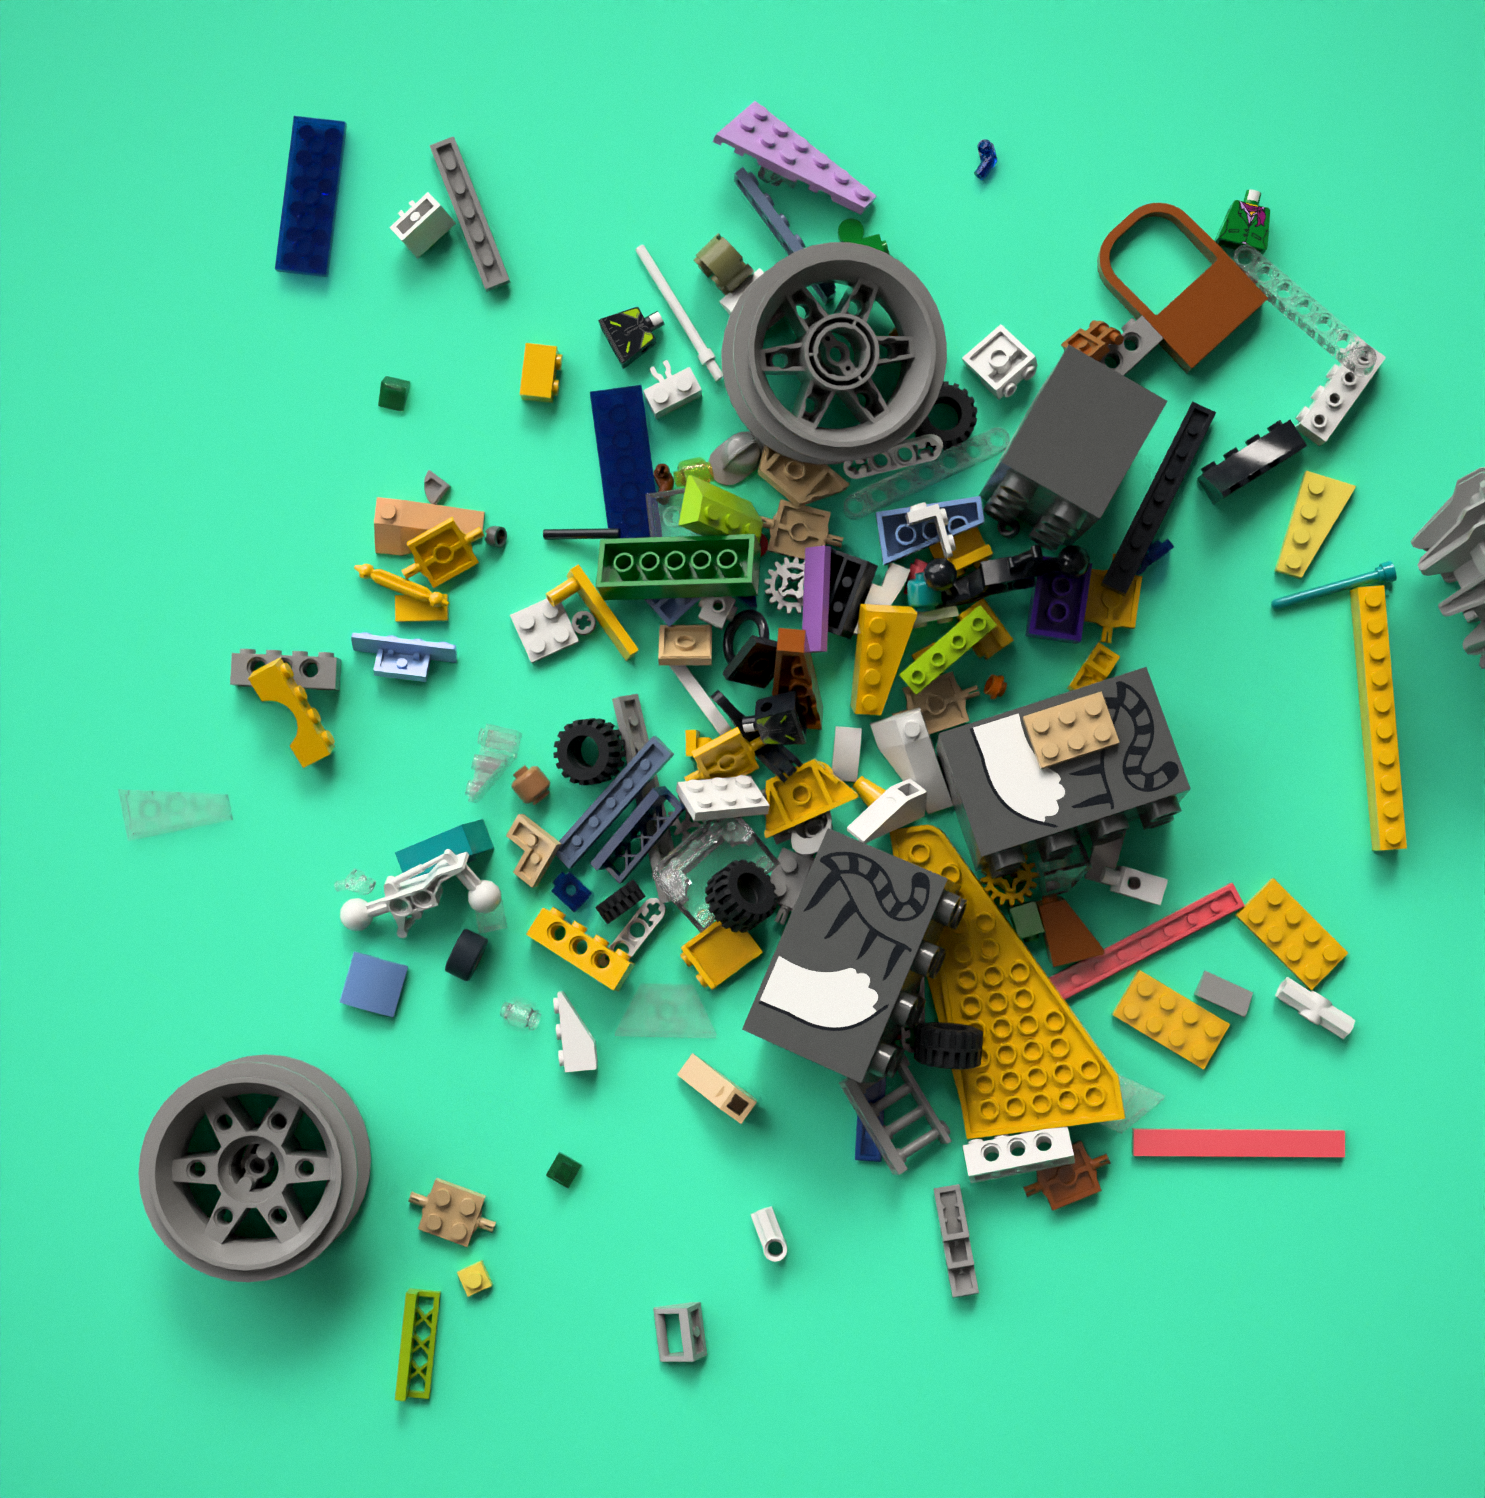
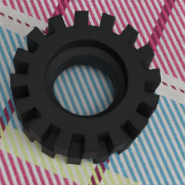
M633 879L595 908L608 925L646 896Z

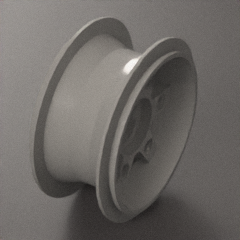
M829 242L812 245L796 251L777 262L753 281L740 296L730 314L724 331L721 349L722 373L730 402L740 420L756 438L772 450L791 459L811 464H839L845 461L870 458L886 452L903 442L920 426L930 413L943 384L947 363V342L944 325L937 305L928 289L916 274L899 260L883 251L856 243ZM822 283L848 285L832 315H828L806 287ZM874 300L888 313L895 325L898 336H876L872 328L867 324ZM850 301L857 305L858 311L856 315H852L847 311ZM796 306H801L805 309L806 316L804 319L798 315ZM780 307L797 339L794 344L763 349L768 324L775 311ZM832 333L844 336L850 342L854 351L853 363L849 359L850 351L848 346L843 342L837 341ZM879 345L887 349L886 358H879ZM831 348H837L840 351L841 359L839 362L831 359ZM818 349L822 351L821 359L823 363L830 368H834V374H828L821 367L817 358ZM775 354L782 356L784 359L783 368L773 365L772 358ZM901 362L900 375L896 387L889 400L885 403L871 375L877 366ZM766 375H796L801 382L791 413L774 395ZM835 394L860 423L843 429L817 427ZM857 394H862L865 397L866 404L864 407L860 405ZM806 398L814 402L815 407L811 413L805 411Z
M253 1055L228 1061L191 1078L180 1086L162 1104L153 1117L144 1137L139 1161V1186L144 1209L153 1229L162 1242L179 1259L200 1272L212 1277L236 1282H258L282 1277L304 1267L318 1257L348 1227L357 1214L365 1197L370 1178V1140L365 1122L354 1101L340 1084L321 1069L302 1060L281 1055ZM251 1093L268 1094L279 1097V1100L262 1125H260V1123L256 1124L238 1099V1095ZM304 1113L319 1130L326 1150L303 1149L294 1133ZM226 1114L232 1118V1126L227 1123ZM278 1114L286 1117L287 1124L285 1127H280L276 1124L275 1121L279 1117ZM207 1115L221 1148L219 1150L187 1153L196 1127L203 1117ZM248 1144H260L256 1153L246 1160L245 1168L241 1169V1160L245 1147ZM275 1155L279 1166L276 1180L273 1183H259L260 1179L273 1169V1156ZM255 1158L264 1160L266 1166L264 1171H260L255 1167ZM310 1161L314 1165V1172L310 1170L304 1171L303 1162ZM201 1162L204 1164L206 1171L195 1170V1163ZM327 1180L319 1205L313 1214L307 1218L293 1189V1185L300 1182ZM189 1183L217 1185L221 1196L210 1218L197 1204ZM251 1208H257L276 1236L250 1238L234 1233ZM279 1208L286 1211L287 1219L280 1215ZM226 1209L230 1210L233 1214L232 1222L223 1219Z

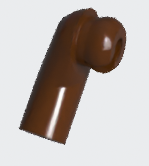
M659 464L654 470V479L659 488L656 499L659 503L666 504L669 502L674 487V478L666 464Z

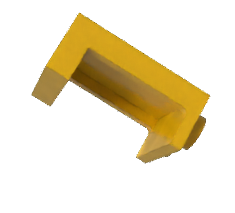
M715 921L681 946L683 953L680 956L688 967L694 965L699 974L696 975V978L704 988L709 986L713 990L744 965L762 954L763 951L748 931L744 933L740 931L737 933L732 932L730 928L725 929L722 927L720 921Z

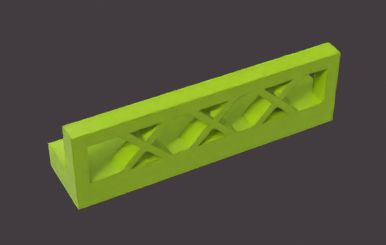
M409 1288L406 1292L395 1400L406 1401L408 1397L430 1398L441 1291ZM419 1296L434 1298L433 1309L426 1314L418 1306ZM419 1313L422 1318L417 1321V1314ZM431 1314H432V1322H431V1321L429 1320V1318H428V1316L431 1315ZM424 1320L431 1328V1333L422 1341L416 1333V1326ZM416 1340L419 1344L414 1348V1343ZM430 1340L428 1348L425 1343ZM420 1347L428 1354V1361L421 1367L413 1359V1353ZM413 1366L416 1371L411 1374ZM427 1366V1372L425 1374L422 1370ZM418 1373L425 1381V1391L410 1390V1381Z

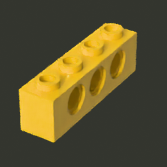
M552 907L551 910L542 908L526 935L610 989L619 992L635 966L634 963L629 961L631 956L619 948L616 952L608 948L609 942L597 934L594 938L586 934L585 932L588 928L574 920L571 924L564 920L566 914L555 907ZM563 926L566 930V935L562 940L558 941L555 937V931ZM585 940L588 948L584 954L580 955L577 952V944ZM607 954L610 962L606 968L602 969L598 964V960L601 955Z

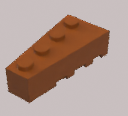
M779 628L772 696L796 690L807 722V729L822 730L823 704L806 630Z

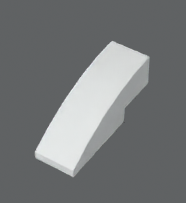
M891 562L882 585L871 584L864 604L891 605L904 586L910 569ZM858 622L853 632L855 636H857Z

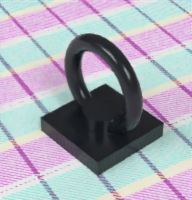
M751 609L743 610L734 616L732 622H729L723 638V653L729 665L722 673L726 680L765 689L774 678L777 641L769 639L767 621L758 611ZM744 621H754L758 627L759 637L752 635L735 656L733 641L737 629Z

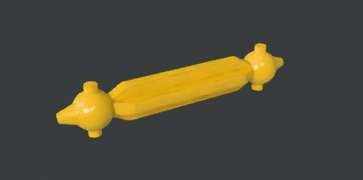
M370 564L354 566V569L359 572V576L363 579L371 578L376 584L418 601L429 602L431 606L436 608L449 606V602L440 592L432 593L427 587L382 569L374 570V567Z

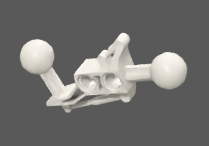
M446 849L444 854L423 865L420 864L396 877L388 876L384 884V898L369 903L360 898L348 900L340 909V919L347 929L361 931L370 925L373 917L391 912L398 925L397 936L405 938L415 920L422 917L424 910L438 906L443 892L441 883L454 875L469 890L468 902L471 908L479 913L493 912L501 902V891L492 881H481L466 864L469 857L467 852L455 855L450 849ZM438 863L429 873L412 878L424 872L425 869Z

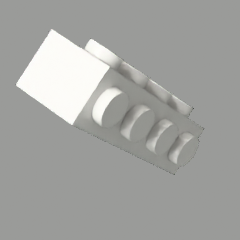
M1361 339L1354 345L1351 343L1347 345L1340 355L1344 358L1339 366L1336 364L1332 366L1325 376L1329 379L1324 387L1321 385L1317 387L1310 397L1314 400L1309 408L1304 406L1295 418L1299 421L1295 426L1296 429L1318 446H1321L1328 440L1386 358Z

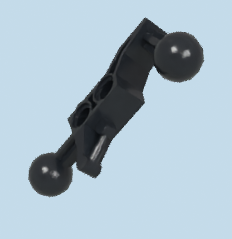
M1033 545L1030 550L1019 555L983 561L978 569L957 578V570L952 562L944 558H936L925 567L924 581L930 589L942 592L943 607L946 608L973 603L994 594L1035 587V577L1061 573L1067 578L1077 579L1087 572L1090 566V557L1082 547L1070 545L1063 548L1058 557L1043 560L1041 546Z

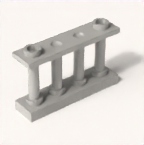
M905 1054L897 1070L905 1084L875 1103H868L864 1094L867 1088L877 1082L860 1083L848 1077L839 1082L892 1174L900 1175L908 1170L904 1164L907 1162L906 1158L937 1138L941 1144L951 1142L948 1136L950 1134L948 1126L943 1120L940 1121L920 1089L907 1067L910 1063ZM911 1093L918 1107L892 1124L882 1126L877 1118L879 1112ZM925 1116L932 1130L902 1149H896L891 1142L893 1135Z

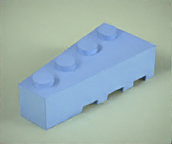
M981 496L926 504L927 507L939 504L940 509L945 508L949 522L945 529L947 535L952 534L953 537L984 523ZM910 507L876 512L883 566L939 543L940 539L934 519L908 526L905 515L907 512H910Z

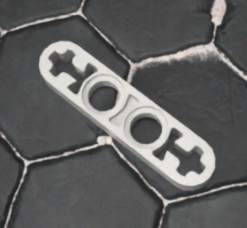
M934 434L907 439L888 451L881 453L887 457L888 462L886 465H877L874 461V456L868 458V464L862 465L859 471L855 467L851 468L853 461H845L843 466L844 472L850 478L859 479L932 461L941 454L943 442L941 438ZM927 442H930L931 446L936 445L933 453L929 449L921 450L920 457H918V449L925 448ZM902 447L909 448L912 452V458L909 460L902 459L899 456V449ZM867 458L855 461L857 464L865 463Z
M669 665L721 736L732 730L686 665Z
M659 898L646 900L609 948L614 951V947L617 944L624 943L628 946L629 955L632 957L663 918L666 912L665 904H660ZM657 902L660 905L658 909L661 913L659 916L656 914L652 915L649 921L654 923L650 927L645 920L638 918V916L642 913L645 917L649 912L647 905L649 903L654 905ZM636 922L643 924L645 927L644 935L639 938L632 936L630 932L631 925ZM603 954L598 960L599 966L605 967L610 962V960L606 959L607 954Z

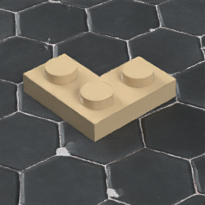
M518 814L506 835L525 851L513 873L533 888L537 887L562 844L526 815Z

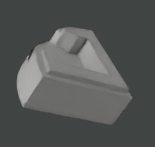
M428 470L424 479L425 494L431 504L437 505L451 486Z

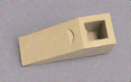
M693 1053L677 1074L740 1124H742L757 1103L755 1097Z

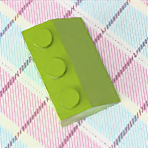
M692 475L687 477L678 526L702 536L755 534L760 543L763 521L750 501Z

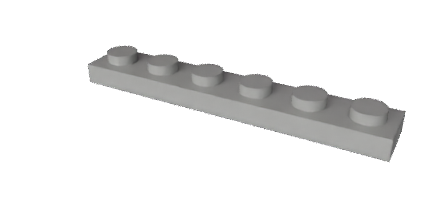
M454 136L429 145L486 292L511 283Z

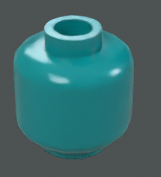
M924 572L916 573L915 578L908 581L907 595L909 605L915 607V611L918 612L936 610V606L942 602V592L934 591L926 585Z

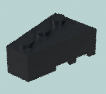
M832 548L828 632L851 640L859 619L860 604L865 603L878 566Z

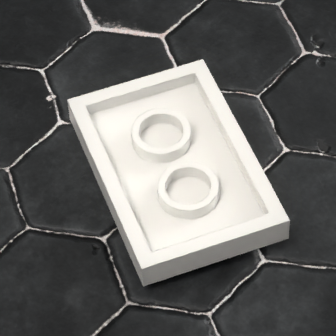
M739 775L737 777H716L706 780L677 782L676 792L694 821L768 814L770 805L751 776Z

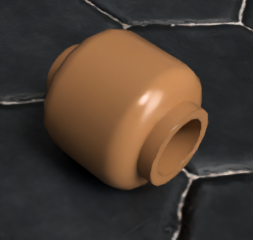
M524 765L513 774L516 779L512 782L511 787L523 803L528 804L532 802L535 805L550 793L548 790L550 781L538 766H532L528 769Z

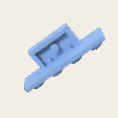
M367 632L352 633L351 636L354 651L377 653L373 670L374 676L426 682L431 660L457 662L456 645L448 642H427L417 638L412 640L402 639L393 635L377 636Z

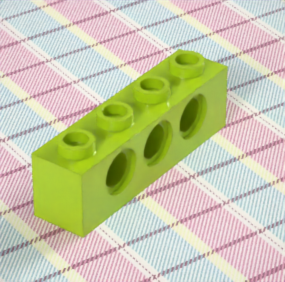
M979 605L899 674L900 677L916 695L919 694L994 629L997 624Z

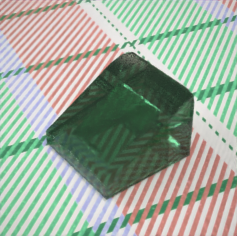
M385 376L381 381L378 406L403 412L408 397L410 381Z

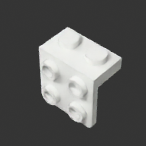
M926 502L911 506L909 508L910 512H907L905 515L908 526L934 519L945 559L951 558L953 556L952 551L956 550L952 534L947 535L945 526L949 524L945 508L940 509L939 504L927 507Z

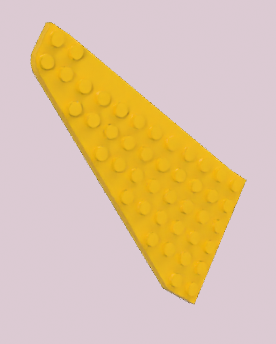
M928 824L899 828L890 832L893 856L955 882L961 886L958 896L968 900L958 927L954 930L944 926L937 946L947 950L946 956L936 978L927 977L939 1022L973 1026L983 1031L981 1065L972 1069H952L961 1102L967 1139L1125 1119L1118 1073L946 834L938 827Z

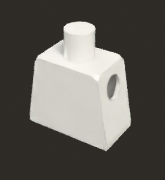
M1117 866L1116 870L1104 867L1100 876V882L1111 885L1110 891L1161 905L1168 879L1124 866Z

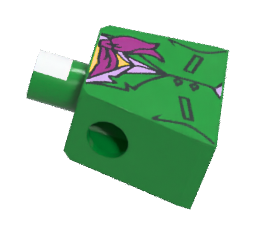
M1246 190L1244 201H1233L1214 240L1219 246L1260 257L1265 253L1268 247L1270 209L1259 206L1261 192Z

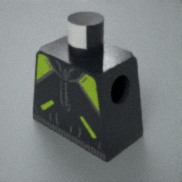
M634 307L598 320L600 328L623 369L656 344L652 331L665 325L658 311L644 318L639 307Z
M796 690L759 699L756 702L755 715L742 718L744 732L759 731L762 742L766 745L806 744L807 722Z

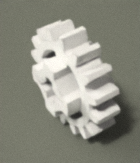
M785 557L784 565L781 566L780 563L775 562L777 570H768V574L772 578L765 579L764 584L770 585V588L765 590V594H772L773 597L769 600L770 604L779 603L778 611L784 606L787 608V614L791 613L792 608H796L799 614L801 613V606H803L805 561L799 564L798 557H795L793 563H790L789 559ZM788 569H798L802 572L799 574L790 573ZM779 575L783 582L782 587L776 591L775 581ZM788 580L792 582L800 580L797 585V591L793 589L786 590ZM786 597H793L798 602L791 603L784 601L783 599Z

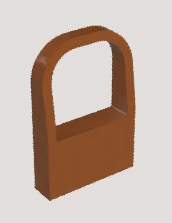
M1150 203L1137 208L1107 235L1098 252L1097 267L1104 285L1136 320L1143 316L1163 337V340L1159 343L1160 346L1186 374L1268 299L1227 253L1183 210L1171 204ZM1147 217H1162L1174 223L1212 264L1158 315H1155L1115 275L1109 258L1112 245L1133 225Z

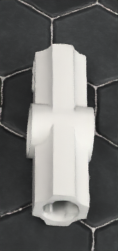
M1288 977L1279 985L1275 996L1298 1010V1014L1318 1026H1323L1341 1039H1344L1352 1031L1356 1020L1332 1006V1002L1314 991L1307 990Z

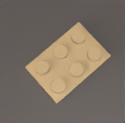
M1102 691L1023 716V721L1040 770L1119 745L1120 743Z

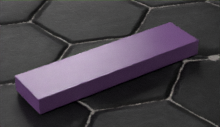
M830 546L805 548L802 630H806L811 653L827 652L831 564Z

